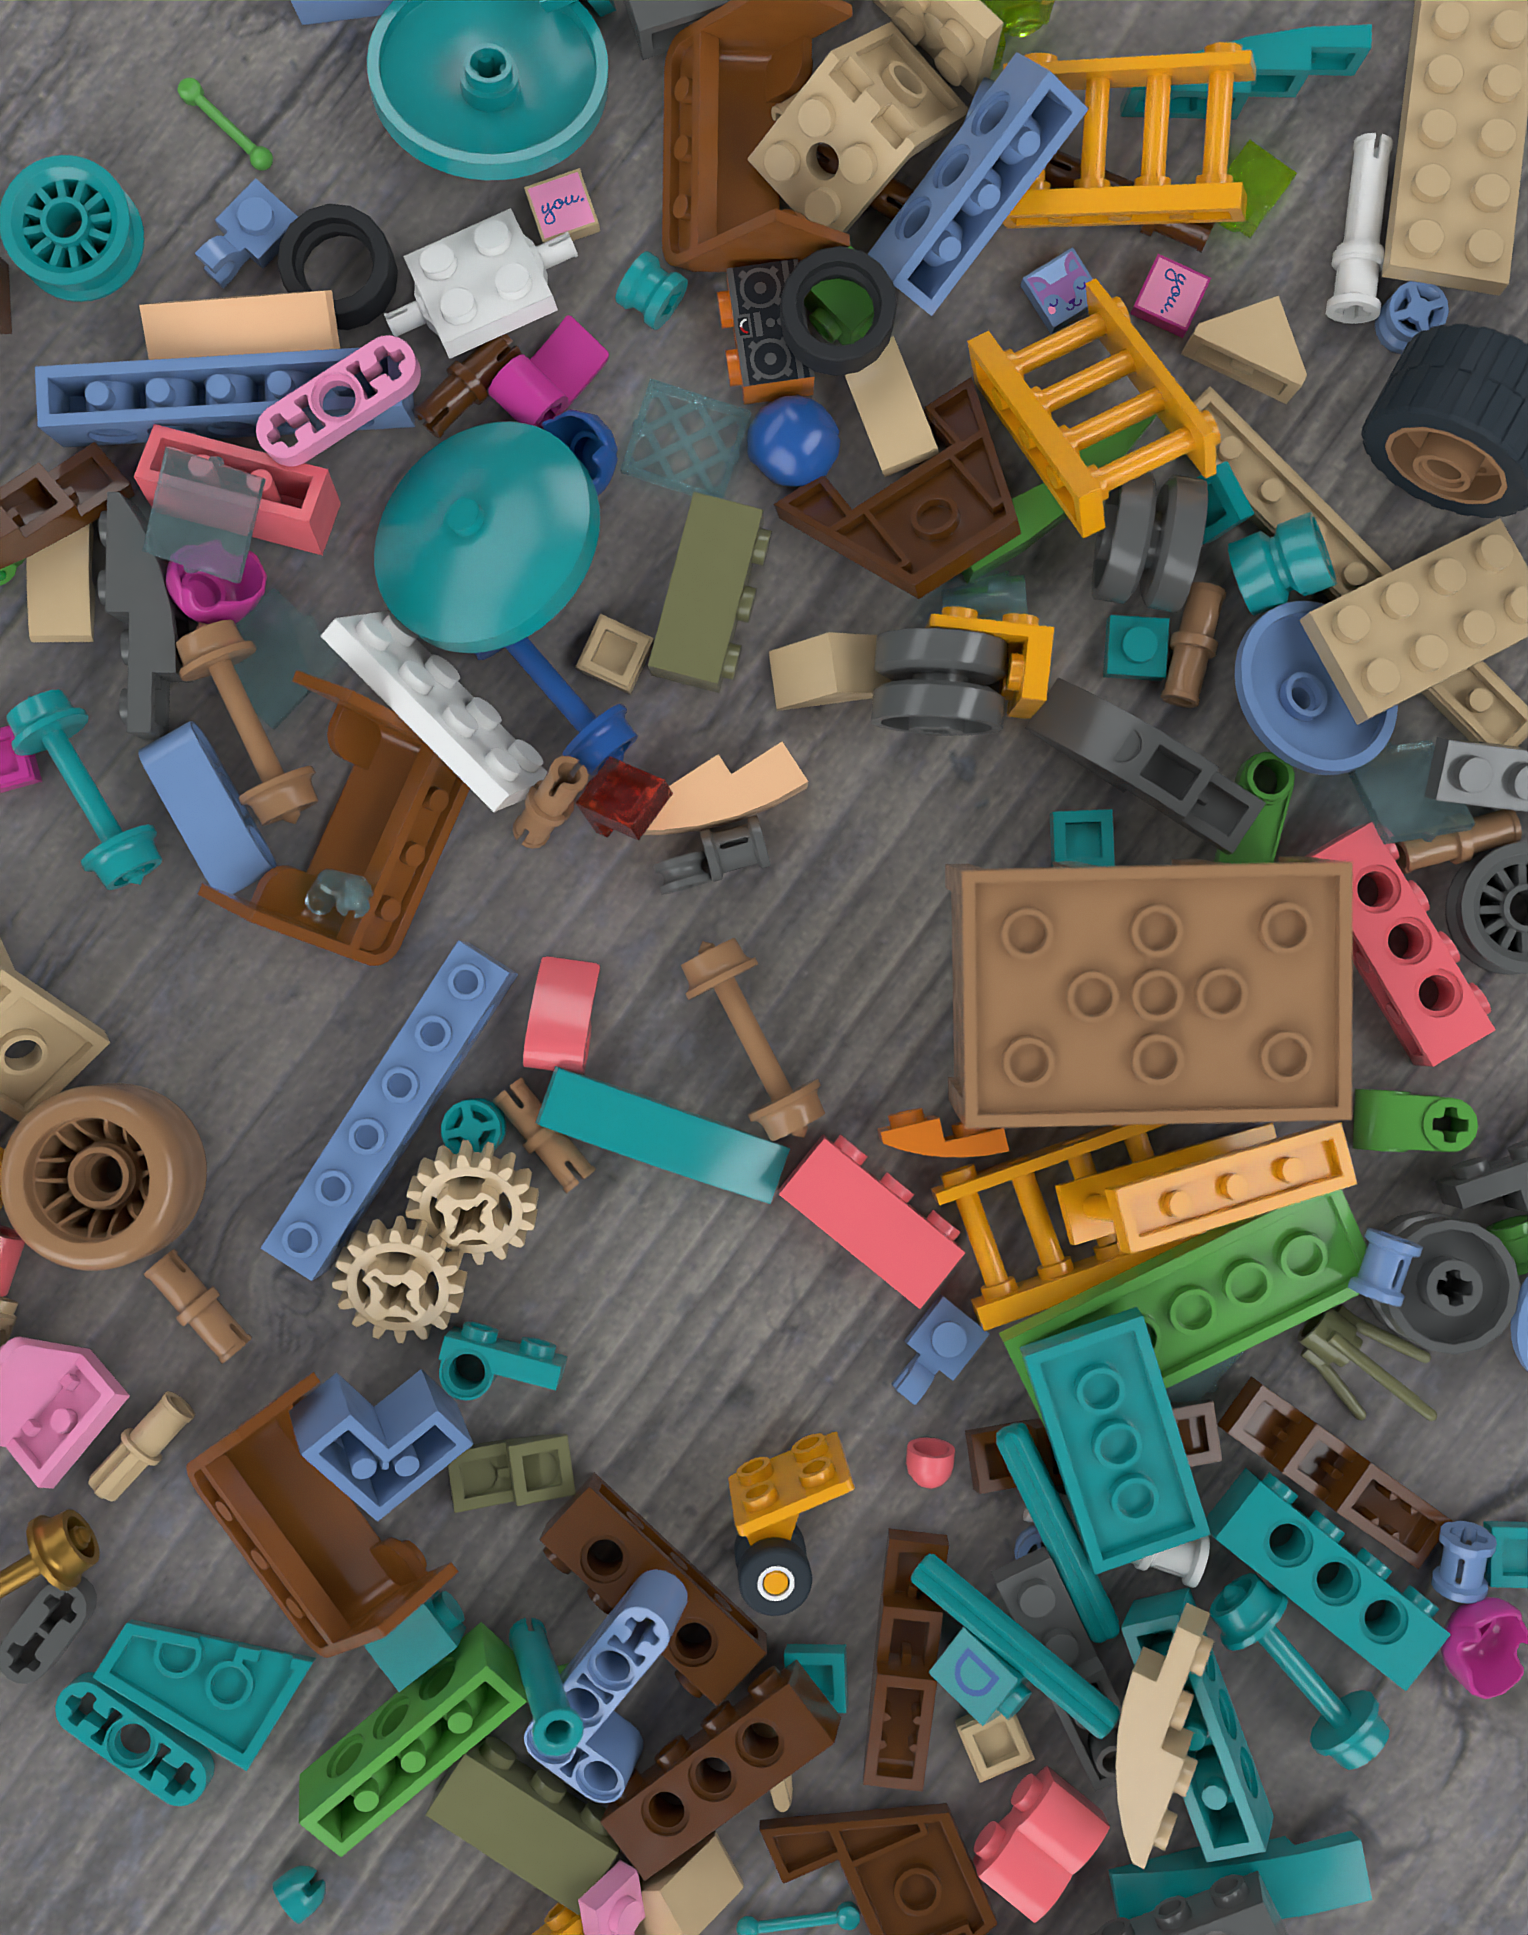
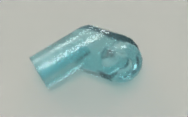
M325 869L318 874L307 892L305 903L310 911L318 915L329 913L336 905L338 912L343 916L347 915V911L355 910L354 918H358L368 913L370 909L369 897H373V889L365 877L334 869Z

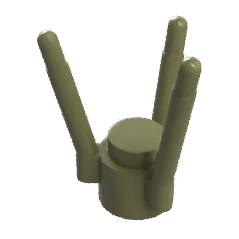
M1342 1304L1336 1310L1331 1308L1308 1319L1302 1326L1297 1340L1305 1348L1300 1355L1320 1372L1357 1420H1364L1367 1417L1366 1411L1330 1365L1332 1362L1339 1367L1345 1366L1350 1361L1354 1362L1428 1421H1435L1437 1419V1412L1359 1350L1363 1340L1356 1335V1332L1422 1363L1430 1362L1431 1355L1428 1352L1358 1318Z

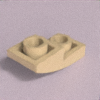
M892 336L889 344L877 361L857 373L845 375L884 477L939 454L896 340Z
M92 523L27 557V608L31 642H93L96 592L92 582L94 536Z

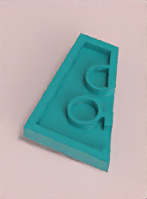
M131 1619L123 1627L92 1678L247 1771L316 1658Z

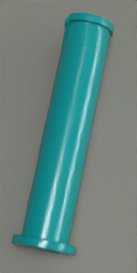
M531 1617L533 1631H529L526 1618H523L511 1627L508 1639L515 1655L534 1719L532 1728L533 1742L537 1749L545 1755H564L573 1750L581 1741L584 1731L582 1719L577 1711L570 1707L547 1638L546 1627L542 1621Z

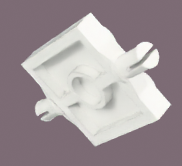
M510 208L403 256L415 281L414 296L416 301L389 313H384V316L395 337L427 323L429 328L440 337L450 359L557 311V306L548 287L546 269L573 257H578V254L568 231L563 235L535 246L533 241L522 233Z

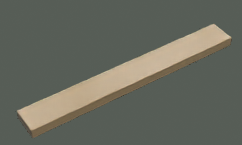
M1211 386L1193 402L1199 411L1206 409L1214 417L1221 435V442L1216 446V465L1228 461L1255 513L1249 519L1270 538L1274 537L1278 524L1310 511L1313 513L1325 540L1336 576L1337 584L1335 586L1321 590L1330 601L1393 571ZM1166 429L1164 433L1166 435L1170 434L1168 429ZM1484 661L1421 692L1470 742L1479 743L1480 741L1518 747L1528 737V706Z

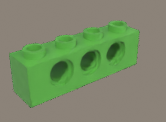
M480 1622L462 1637L455 1650L402 1691L394 1694L299 1774V1824L338 1856L342 1857L527 1702L526 1692L513 1650Z

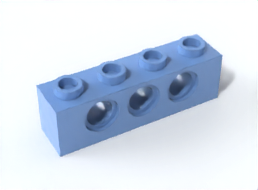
M1016 52L867 255L883 266L896 288L932 316L1089 109L1050 70Z

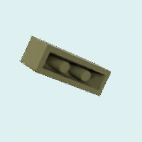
M693 492L648 664L651 676L720 693L723 678L734 680L742 650V645L733 643L738 621L749 623L757 593V588L748 586L753 564L764 566L772 535L771 530L763 529V509Z
M491 1736L486 1739L483 1738L452 1764L436 1789L426 1812L427 1817L577 1915L580 1914L578 1900L605 1875L619 1852V1846L600 1823L606 1811L605 1807L595 1802L585 1804L568 1793L565 1784L556 1775L544 1769L534 1771L516 1759L514 1750L508 1744Z

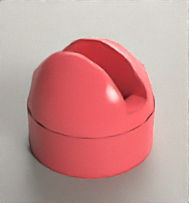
M925 1437L911 1440L907 1445L906 1455L909 1475L921 1487L933 1489L942 1486L950 1478L954 1468L955 1448L952 1444L937 1438Z

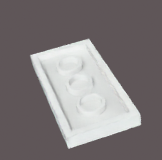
M389 611L335 618L321 635L336 653L493 812L525 800L531 787H534L536 782L543 780L548 772L542 767L543 759L540 754L525 741L516 740L500 724L502 719L497 710L487 701L479 697H473L458 682L460 675L457 670L444 658L432 655L417 640L418 636L405 627Z

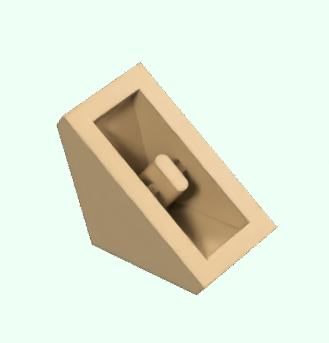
M1279 296L1199 323L1181 353L1285 404L1302 387L1307 377Z
M828 632L769 651L776 710L781 711L872 698L875 688L892 682V680L874 670L877 635Z
M716 1831L710 1833L646 1881L639 1874L645 1918L639 1923L634 1934L699 1935L743 1889L744 1883Z

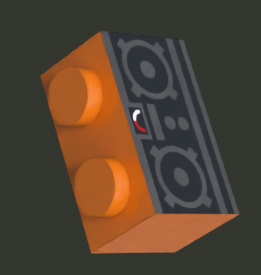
M798 258L727 268V290L717 292L722 329L733 327L736 349L725 350L730 387L741 385L744 405L774 401L781 396L813 395L814 371L795 358L784 341L780 321V302L784 284L797 265ZM803 303L802 316H803L804 325H805L806 328L808 329V327H807V320H806V313H805V306H804V303Z

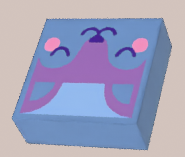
M1072 247L1023 277L1020 286L1050 334H1053L1088 312L1085 283L1093 280V278Z

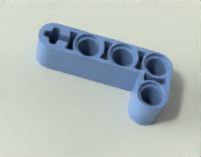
M655 1569L646 1571L638 1577L560 1674L570 1707L577 1711L582 1719L584 1731L578 1745L564 1755H545L537 1749L533 1742V1718L524 1734V1744L528 1752L539 1763L585 1797L595 1802H614L622 1796L643 1750V1739L640 1732L629 1721L616 1713L614 1709L664 1651L687 1604V1591L683 1583L667 1571Z

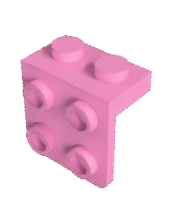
M15 1337L0 1347V1446L7 1448L38 1488L54 1489L130 1395L91 1349Z

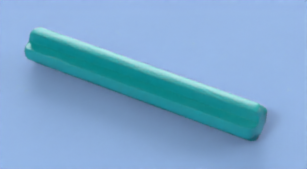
M1016 1422L1003 1427L996 1433L997 1447L1089 1639L1095 1643H1102L1107 1639L1115 1638L1120 1633L1119 1619L1098 1575L1094 1574L1089 1564L1081 1539L1027 1426L1021 1422Z
M929 1553L922 1559L911 1576V1581L914 1585L1095 1737L1102 1739L1109 1734L1120 1716V1710L1113 1702L935 1554Z

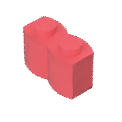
M1048 1766L1044 1767L1036 1776L1031 1773L1020 1781L1011 1797L1013 1808L1010 1813L999 1823L996 1821L988 1823L980 1832L973 1851L976 1853L973 1862L978 1877L1034 1923L1039 1921L1056 1903L1072 1875L1091 1858L1110 1829L1103 1811Z

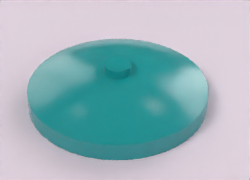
M393 0L377 21L368 45L367 73L376 113L390 136L410 155L430 167L454 176L477 180H507L546 170L569 157L584 144L598 125L605 109L609 86L606 45L594 18L579 1L547 14L538 0Z
M494 422L466 429L447 438L428 451L406 473L392 493L382 514L375 540L374 567L379 591L391 613L420 639L447 651L458 653L488 652L509 646L530 636L547 624L566 606L578 590L591 566L600 530V506L594 483L581 461L559 438L533 425L518 422Z

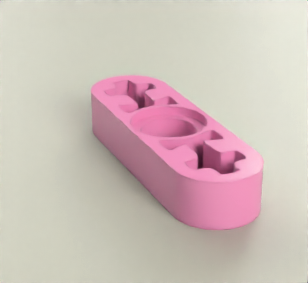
M381 336L375 338L268 407L259 417L256 426L259 444L274 461L281 465L298 466L307 462L414 392L421 377L420 364L414 352L404 340L398 337ZM387 356H390L394 362L402 361L398 365L402 375L393 381L386 374L380 375L383 372L380 361ZM362 371L376 393L371 398H368L366 391L354 376ZM337 386H345L352 389L356 396L353 409L341 417L330 416L323 409V400L326 393ZM308 405L324 426L318 432L302 410ZM285 422L293 429L298 428L295 431L298 442L290 448L282 441L277 442L281 437L277 428Z

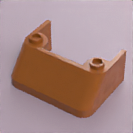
M730 0L684 28L674 37L667 51L664 65L662 252L669 265L691 272H727V268L797 258L798 262L820 249L837 246L850 247V234L807 220L802 213L791 209L780 210V195L747 159L776 123L772 118V107L799 92L810 79L813 70L812 39L851 18L852 4L843 0Z
M296 670L292 682L337 703L328 726V743L333 753L339 758L354 764L307 872L289 865L272 868L259 881L251 901L203 883L198 891V895L254 924L363 964L379 966L391 960L400 949L470 788L395 711L351 689Z
M313 1372L188 1462L186 1470L189 1480L198 1495L303 1640L317 1654L330 1658L385 1638L458 1573V1570L450 1562L427 1572L426 1559L414 1543L409 1540L401 1542L392 1537L381 1541L351 1498L300 1454L289 1410L306 1397L303 1396L305 1393L321 1382Z

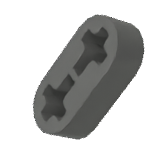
M82 1576L81 1582L69 1591L59 1590L49 1583L36 1595L0 1645V1671L7 1679L15 1683L29 1684L37 1681L57 1663L91 1618L96 1608L97 1595L94 1586L87 1578ZM67 1592L75 1598L71 1605L72 1611L56 1623L50 1617L60 1604L58 1598ZM39 1634L45 1640L36 1650L34 1655L36 1658L28 1664L21 1658L24 1652L23 1646Z

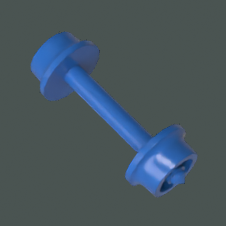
M528 637L500 649L473 653L478 660H485L506 648L573 725L579 734L567 745L562 756H570L579 760L578 763L581 766L584 765L591 776L597 775L610 765H623L624 753L638 737L625 719L627 708L623 704H617L596 717Z

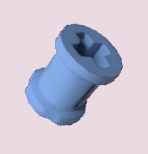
M1367 1228L1364 1237L1369 1241L1359 1273L1350 1279L1348 1288L1377 1301L1400 1307L1405 1297L1401 1293V1289L1412 1257H1420L1423 1247L1397 1235L1374 1228Z
M1455 1521L1444 1523L1439 1533V1541L1444 1545L1440 1566H1437L1432 1571L1431 1585L1435 1591L1452 1601L1465 1604L1480 1602L1487 1597L1488 1583L1484 1578L1487 1558L1491 1557L1496 1551V1538L1486 1528L1472 1522ZM1470 1540L1472 1545H1466V1541ZM1461 1578L1462 1581L1458 1584L1455 1579Z

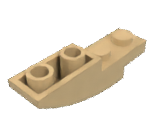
M1186 1603L1167 1656L1143 1646L1130 1678L1120 1718L1116 1754L1118 1806L1122 1829L1132 1863L1143 1869L1146 1866L1153 1846L1165 1851L1178 1814L1167 1809L1173 1792L1183 1797L1186 1796L1198 1760L1187 1756L1194 1732L1183 1727L1194 1695L1182 1689L1189 1671L1202 1676L1215 1640L1203 1635L1210 1613L1189 1603Z

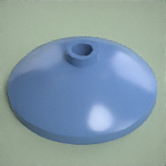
M1312 601L1285 603L1271 609L1257 619L1249 627L1239 645L1235 661V686L1241 709L1260 741L1277 757L1293 767L1319 775H1338L1353 771L1374 759L1384 749L1395 727L1398 705L1357 725L1299 621L1309 612L1325 604Z

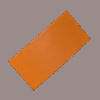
M923 1108L888 1115L890 1125L877 1128L880 1141L883 1144L921 1155L975 1157L1009 1151L1003 1127L965 1128L962 1122L951 1125L953 1135L944 1137L940 1119L935 1115L925 1117Z

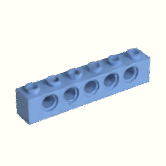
M360 348L36 366L35 383L38 428L62 447L89 446L93 442L98 446L147 443L154 424L211 439L257 436L256 426L258 419L268 407ZM390 356L384 357L380 361L383 369L380 375L386 374L392 381L398 379L402 375L398 366L402 361L394 362ZM362 371L354 375L366 391L368 398L376 394ZM345 386L332 388L324 397V412L333 417H341L348 414L355 405V392ZM413 393L356 430L415 427V415L412 412L414 408ZM309 405L302 409L317 432L324 428ZM285 422L277 429L280 435L295 434L298 428L293 429Z
M458 940L261 1247L262 1250L311 1281L328 1272L515 981L518 973L471 943Z

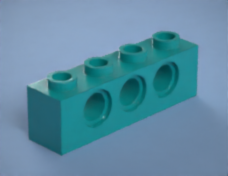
M1245 1467L1207 1515L1206 1521L1211 1535L1404 1691H1407L1451 1635L1433 1618L1440 1609L1410 1584L1402 1593L1386 1579L1393 1571L1364 1547L1354 1555L1339 1543L1346 1533L1315 1509L1308 1518L1293 1506L1292 1503L1298 1495L1272 1473L1268 1472L1264 1479L1261 1480ZM1292 1524L1293 1532L1289 1541L1282 1546H1270L1269 1539L1272 1531L1279 1525ZM1339 1562L1337 1576L1329 1583L1317 1584L1319 1570L1327 1563ZM1377 1600H1385L1386 1605L1382 1615L1376 1620L1365 1621L1364 1616L1368 1606Z
M1190 1587L1133 1600L1121 1630L1134 1665L1139 1658L1143 1646L1167 1656L1186 1603L1197 1607ZM1204 1630L1203 1635L1208 1637L1206 1630ZM1211 1649L1202 1676L1189 1671L1182 1689L1194 1695L1183 1727L1194 1732L1187 1756L1198 1760L1186 1796L1183 1799L1206 1862L1266 1852L1274 1818L1213 1649Z

